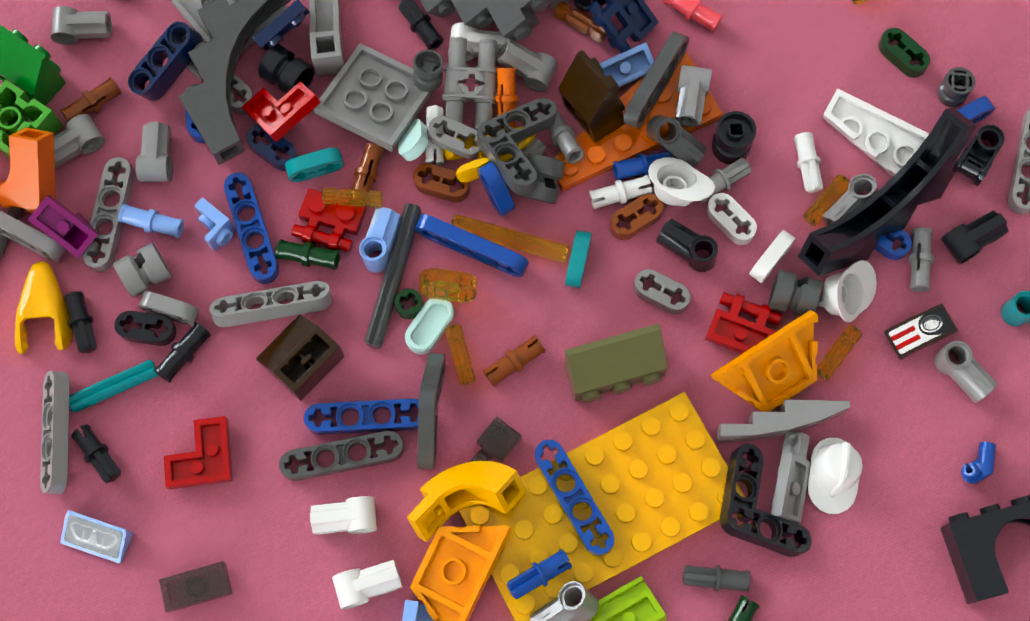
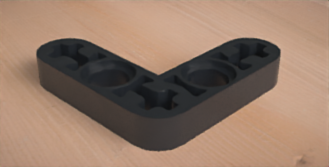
M753 444L741 445L731 453L720 513L722 529L733 537L788 557H796L807 552L811 547L812 541L810 533L805 527L756 509L763 468V455L760 449ZM744 454L747 455V460L751 462L748 466H746L747 460L742 457ZM737 481L747 486V497H742L737 493ZM737 514V519L744 523L737 526V520L732 518V515ZM761 522H765L771 527L772 536L770 539L761 534ZM794 535L795 541L789 539L788 537Z

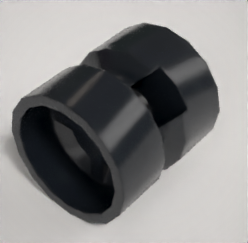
M277 44L270 48L262 58L258 74L271 85L278 83L279 90L286 94L300 81L309 88L315 75V68L302 58H295L293 52Z
M739 111L726 113L720 118L712 140V151L719 161L731 164L740 158H747L756 136L754 120L749 115Z

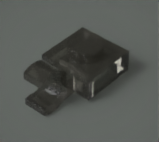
M496 416L478 438L477 444L482 449L470 462L491 461L495 457L502 463L521 440L522 435Z

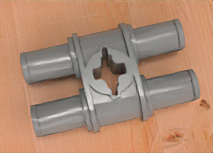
M450 37L448 64L443 68L445 72V87L442 99L446 102L445 116L463 124L464 103H467V101L473 102V104H476V130H478L480 124L493 118V107L497 104L495 101L497 93L496 40L481 39L479 41L478 66L472 68L466 65L467 39L463 37ZM468 78H473L474 84H479V86H475L472 92L468 91V86L462 84L467 83Z

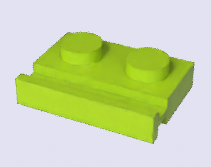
M640 576L598 600V611L590 619L591 621H666L667 616L650 588L644 582L643 577Z

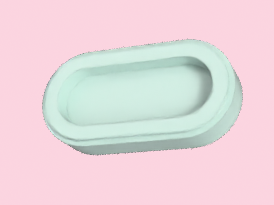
M415 119L398 143L399 154L406 161H413L418 158L428 146L427 126L420 119Z
M440 296L430 298L412 321L405 333L406 344L412 352L416 354L429 353L443 336L454 318V309L448 299Z

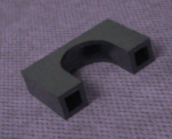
M1030 495L1011 500L1012 506L1000 509L999 504L979 509L981 515L969 517L968 512L948 517L950 523L940 528L967 604L1009 593L996 558L995 542L1000 530L1007 523H1022L1030 526Z

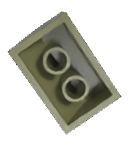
M659 323L565 350L564 368L574 400H583L584 403H589L602 397L601 394L613 391L614 394H620L631 390V385L643 382L647 386L660 382L662 376H665L668 366Z

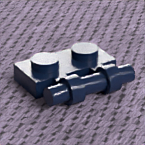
M296 0L258 33L253 40L260 48H264L267 51L284 40L283 36L291 28L294 29L301 25L306 18L305 16L310 12L300 0Z
M604 0L607 3L604 9L598 1H595L588 7L594 16L592 20L597 27L601 26L609 37L607 40L613 48L616 47L620 53L631 49L626 41L629 36L634 42L641 41L659 23L644 0ZM614 15L622 24L619 30L611 20Z

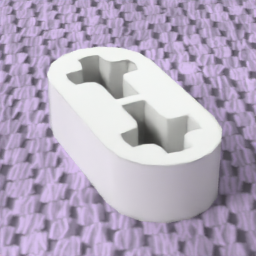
M725 193L713 195L709 200L706 210L709 219L733 243L738 245L750 243L757 230L755 220L730 195ZM716 203L719 206L727 205L726 211L717 213L715 211ZM746 225L748 227L747 235L744 232L736 233L738 226L743 227Z
M783 229L754 265L749 275L762 284L791 248L796 238Z

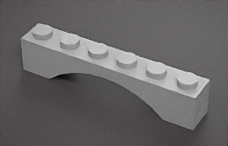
M309 0L311 59L317 76L337 74L345 64L339 0Z

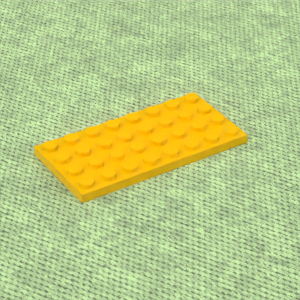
M685 392L566 453L613 532L614 545L606 555L594 556L586 550L539 468L520 477L527 492L507 514L487 505H472L459 510L466 526L506 525L512 528L491 575L514 621H530V615L557 598L560 589L566 583L576 581L588 590H591L720 521L728 466ZM554 459L550 461L552 466L554 467L553 471H549L548 473L550 476H552L558 469L567 466L565 465V463H562V465L558 467ZM562 475L557 479L556 485L560 491L569 492L574 489L575 481L569 475ZM736 482L737 493L740 496L745 497L739 485ZM579 503L574 506L573 515L576 519L585 521L591 517L592 510L588 504ZM596 519L590 526L581 529L583 533L590 529L594 537L593 541L590 542L593 547L599 545L603 549L605 548V540L608 537L605 534L600 536L594 527L600 524V522ZM560 549L566 553L570 560L568 562L572 564L571 569L548 581L546 587L540 585L519 599H515L507 588L508 581L532 568L531 564L533 562L538 564Z

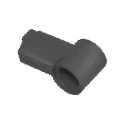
M656 115L649 120L646 131L651 140L658 142L677 159L685 161L692 167L700 162L705 155L707 147L682 128L677 120L664 115ZM664 123H667L669 127L668 133L661 138L660 128Z

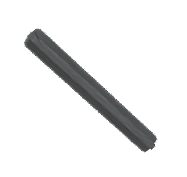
M407 203L404 206L365 338L366 345L370 347L381 348L395 297L398 293L415 235L414 228L421 214L420 207L415 204Z

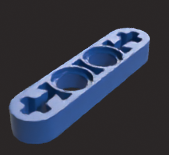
M239 172L233 173L225 179L224 191L245 258L254 279L259 283L268 284L278 277L279 265L254 187L248 176ZM237 183H241L243 186L242 192L245 197L243 200H240L237 192L234 190ZM245 208H253L255 210V216L249 221L240 220L239 214ZM258 234L264 237L263 244L260 247L250 248L248 246V239L251 236ZM262 255L266 264L271 266L268 268V273L264 275L261 271H258L261 269V265L257 257Z
M422 214L414 228L419 235L516 277H522L529 264V261L517 252L430 215Z
M419 399L318 403L307 408L304 413V423L312 433L318 435L417 430L418 416L415 422H412L409 416H400L402 422L396 423L397 413L395 407H400L401 414L410 413L411 407H417L418 409ZM379 408H387L391 411V418L385 424H378L374 421V413ZM350 409L358 411L360 415L358 422L352 426L345 425L342 422L344 412ZM337 410L335 417L338 426L333 427L334 423L332 420L322 421L319 427H317L314 421H311V418L317 417V412H322L324 417H334L332 411Z
M554 440L542 441L535 449V461L586 550L594 556L606 555L614 545L612 530L563 447ZM548 448L549 451L556 450L558 453L555 455V461L558 467L562 463H565L567 467L558 469L550 476L548 472L553 471L554 467L548 459L542 461L541 458L544 456L543 449ZM562 475L571 476L575 481L574 489L569 492L560 491L556 485L557 479ZM579 503L588 504L592 510L591 517L585 521L576 519L573 515L575 505ZM596 519H598L600 524L595 525V530L600 536L605 534L608 537L605 540V548L603 549L599 545L594 547L591 545L590 542L593 541L594 537L590 529L586 533H583L581 529L590 526Z

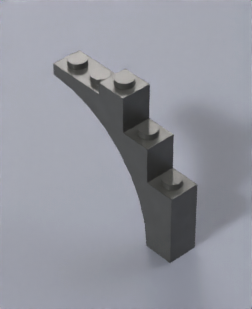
M210 0L197 10L212 40L199 43L188 54L204 82L188 87L183 94L179 95V98L218 165L245 151L236 132L231 111V86L235 67L242 50L255 30L272 13L291 0H236L231 5L226 0Z
M551 0L420 1L428 14L439 17L448 16L456 9L464 25L477 29L487 27L494 20L503 37L518 41L527 38L532 33V29L540 24L534 13L546 9Z

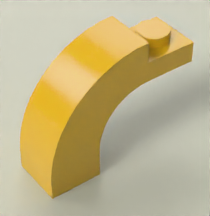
M494 461L462 463L439 473L420 488L424 499L407 516V519L418 538L428 542L437 532L438 527H442L457 511L472 505H487L507 514L527 490L517 470Z

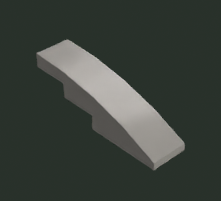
M784 400L779 406V412L753 411L748 417V424L721 423L716 429L717 442L752 441L783 436L788 432H797L811 428L846 412L850 408V401Z

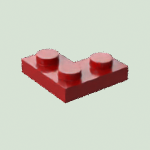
M300 81L279 101L263 87L241 108L277 142L319 105L321 101Z
M226 416L193 420L196 451L164 456L165 487L167 489L233 481L229 425Z

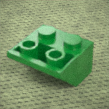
M0 25V80L3 82L8 80L23 90L31 100L34 98L46 106L66 83L59 74L61 71L60 67L50 60V53L38 44L33 47L21 32L13 29L11 32Z

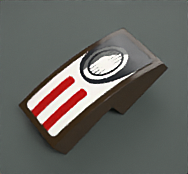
M943 304L932 307L884 331L900 360L958 332Z

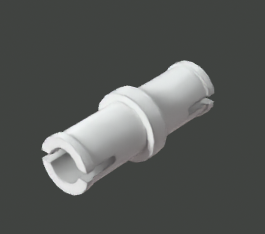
M648 175L625 182L618 180L614 182L615 185L589 191L594 210L617 202L625 204L628 199L653 193L652 186L649 185L651 181Z

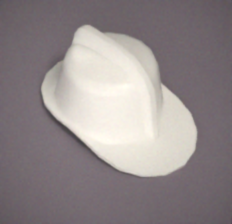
M664 157L657 159L650 165L648 170L649 178L654 183L655 195L660 201L671 206L684 207L689 205L691 201L707 199L715 190L714 182L708 176L677 158Z
M859 260L844 272L826 278L817 306L824 307L831 315L840 316L845 322L855 320L870 305L876 293V273L872 265L867 261Z
M826 438L814 447L811 456L808 494L812 503L820 511L827 514H840L848 510L854 503L858 492L859 478L863 469L862 458L847 441L840 438Z

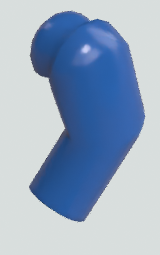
M991 442L979 443L978 459L969 464H964L961 469L962 477L966 482L972 484L979 483L993 474L996 444Z

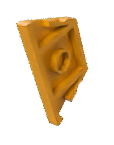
M809 310L710 374L712 379L759 411H772L781 405L784 400L790 399L817 381L815 359L818 354V341L814 340V323L818 322L817 313Z
M506 525L438 527L410 586L416 597L426 606V611L433 621H469L510 535L511 527Z

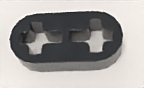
M125 311L115 320L116 332L129 342L165 346L170 344L176 336L174 323L163 315ZM131 320H133L142 328H131L130 333H128L124 325L130 324ZM163 324L167 328V332H162L160 337L150 330V328L159 329Z

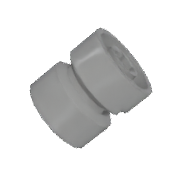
M153 242L138 249L135 257L127 255L113 263L119 278L132 297L148 290L150 283L158 285L172 277L168 266Z

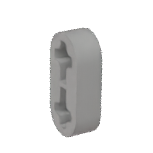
M437 116L429 123L428 138L434 145L468 159L474 158L480 153L481 149L477 144L476 129L446 116ZM441 125H445L446 132L454 137L447 134L438 137L436 136L437 130L434 127L439 128ZM457 137L465 141L472 137L474 139L473 144L477 147L472 146L470 150L464 148L465 143L457 139Z
M651 269L639 272L635 278L634 291L641 299L671 314H680L687 309L690 301V292L684 285ZM648 279H652L654 281L653 286L660 291L651 287L648 291L642 289L643 283L641 281L647 282ZM676 293L681 294L680 300L682 302H677L676 305L670 303V296H674Z
M144 291L138 305L146 312L163 315L170 320L186 325H193L199 313V309L191 304L150 291Z

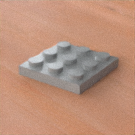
M359 43L319 98L321 103L314 108V114L393 152L434 91H422L415 86L413 68Z

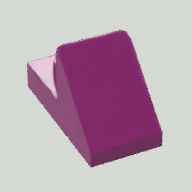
M50 195L44 198L28 218V221L77 258L83 255L99 235L79 212L74 214Z

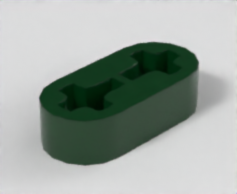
M889 28L882 34L878 44L882 55L908 77L915 78L923 75L930 64V56L927 51L899 28ZM889 41H898V45L890 46L888 44ZM918 59L920 61L919 64L914 66L910 64L911 60Z

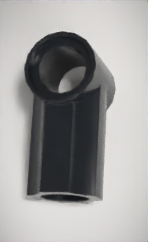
M992 210L968 225L961 224L946 233L941 238V241L960 265L981 252L983 247L1006 235L1009 232L1007 221L1001 213Z
M672 218L666 222L657 237L656 242L687 260L696 271L706 272L714 267L718 245L712 237L707 235L700 236ZM706 250L710 253V256L701 258L695 252Z

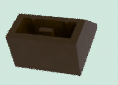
M583 50L579 51L558 89L564 107L596 143L625 124L622 113L625 107L617 95L620 89L615 79L611 75L606 77L595 57L590 59Z
M298 315L256 360L301 401L345 356L340 346L324 331L302 315Z

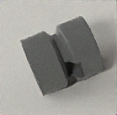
M528 153L527 159L537 172L536 187L530 194L519 196L556 204L560 189L556 183L563 177L566 162L543 155Z
M779 269L771 290L768 308L782 312L792 309L793 314L799 317L809 310L815 312L823 282L806 276L799 280L797 274Z

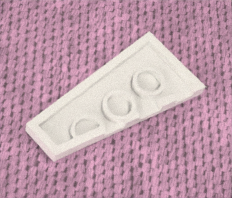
M838 88L822 116L824 120L892 177L907 163L929 135V133Z

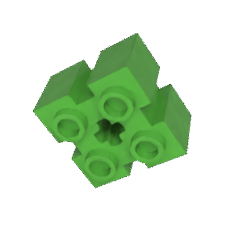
M5 80L0 85V151L7 159L10 160L9 135L26 127L54 132L55 136L64 126L51 109L34 98L31 100L23 90L8 80Z

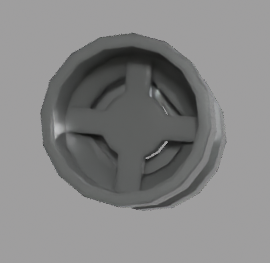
M426 49L418 52L413 60L414 84L422 91H434L441 86L443 81L442 56L434 50Z
M962 67L951 69L938 87L937 96L940 102L948 107L962 105L975 87L976 81L972 72Z

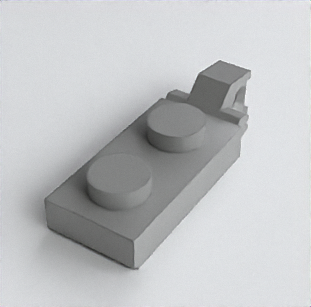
M788 432L782 446L783 450L778 467V478L775 494L772 499L771 514L799 524L801 523L811 462L807 460L810 436L803 432Z

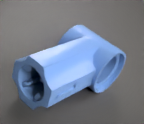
M385 207L375 209L366 238L362 240L359 246L364 266L373 273H379L386 269L401 221V214L396 213L392 209ZM373 251L382 252L378 257H368Z

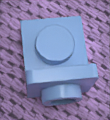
M202 197L194 207L200 215L198 218L199 222L210 230L204 239L210 248L216 251L220 246H225L231 240L236 229L228 217Z

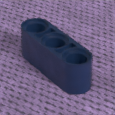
M179 21L168 26L129 75L128 86L130 90L151 101L160 99L192 61L188 52L203 42L201 34ZM187 34L186 40L181 43L183 36ZM169 57L167 64L163 66L164 60ZM150 80L148 87L144 89L146 82Z

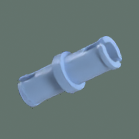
M123 204L118 215L120 223L144 228V231L147 233L155 231L179 238L184 228L183 219L159 214L158 210L155 209L147 211Z

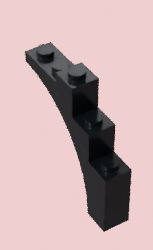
M954 107L945 109L933 130L907 163L880 190L856 209L828 226L810 232L798 257L818 276L851 266L859 260H868L881 236L905 229L918 205L942 197L954 176L951 169L976 125Z

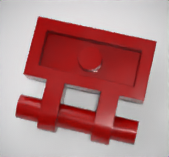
M308 188L298 214L300 220L307 221L308 224L305 227L294 224L291 235L302 238V242L305 243L315 242L326 245L331 250L340 249L350 252L353 241L345 239L344 236L345 233L358 235L367 210L366 204ZM321 225L332 228L334 231L328 234L318 231Z
M723 292L719 303L730 307L729 313L720 309L716 310L705 340L743 354L776 332L765 327L767 321L778 326L782 314L768 308L769 305L762 304L760 306L744 300L745 296L736 293L734 296ZM741 311L756 317V322L738 317L739 312Z

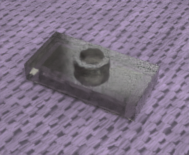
M224 561L159 579L165 612L168 613L233 594L226 562Z

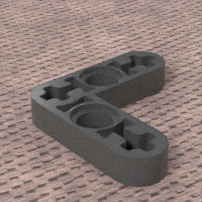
M547 98L533 100L480 124L477 130L478 146L488 160L496 166L508 187L519 195L530 194L534 191L537 172L516 142L543 131L555 123L557 107L552 100ZM512 121H520L523 122L525 126L520 129L512 128L509 125V123H511ZM509 153L515 159L510 162H504L499 159V155ZM519 174L522 179L517 180V175Z
M429 353L420 387L418 404V469H435L438 403L444 381L445 354Z

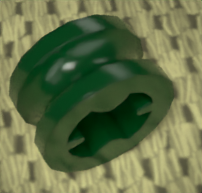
M403 289L395 297L396 310L404 319H414L424 306L421 295L414 289ZM410 297L414 298V303L417 306H410L408 310H404L405 307L402 301H408Z

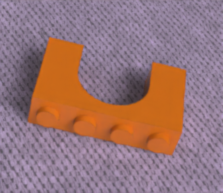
M25 127L9 135L10 172L6 181L0 180V207L24 208L26 212L33 213L47 195L56 200L54 132Z

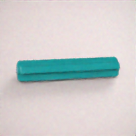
M147 360L69 395V409L73 412L81 411L157 377L158 374L154 371L157 368L156 364L152 360Z

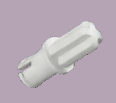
M433 105L426 108L427 131L429 123L433 118L444 116L443 107ZM441 125L439 128L434 127L437 130L436 136L442 137L443 134H446L444 133V125ZM428 138L425 163L433 164L435 154L436 165H444L443 148L434 145Z
M803 132L794 137L799 159L796 164L801 169L805 190L809 193H815L823 188L819 169L821 158L816 154L813 133Z

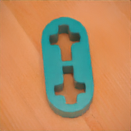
M338 148L322 149L292 158L285 163L287 176L291 182H302L340 170L344 166L342 155Z
M576 230L565 286L581 287L592 236L590 232Z

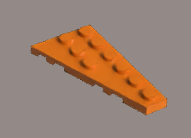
M687 51L640 129L624 124L596 143L584 130L575 138L579 147L584 152L580 161L569 164L562 152L554 157V159L566 162L563 177L557 181L562 192L612 170L614 161L618 162L635 158L639 153L646 154L662 147L647 135V124L656 115L676 118V107L679 99L677 89L681 66H695ZM645 76L620 97L625 107V110L622 111L623 117L629 102ZM710 91L705 96L701 125L693 127L681 126L687 132L697 131L720 120L723 116ZM664 123L660 128L661 138L668 133L669 127L667 123Z

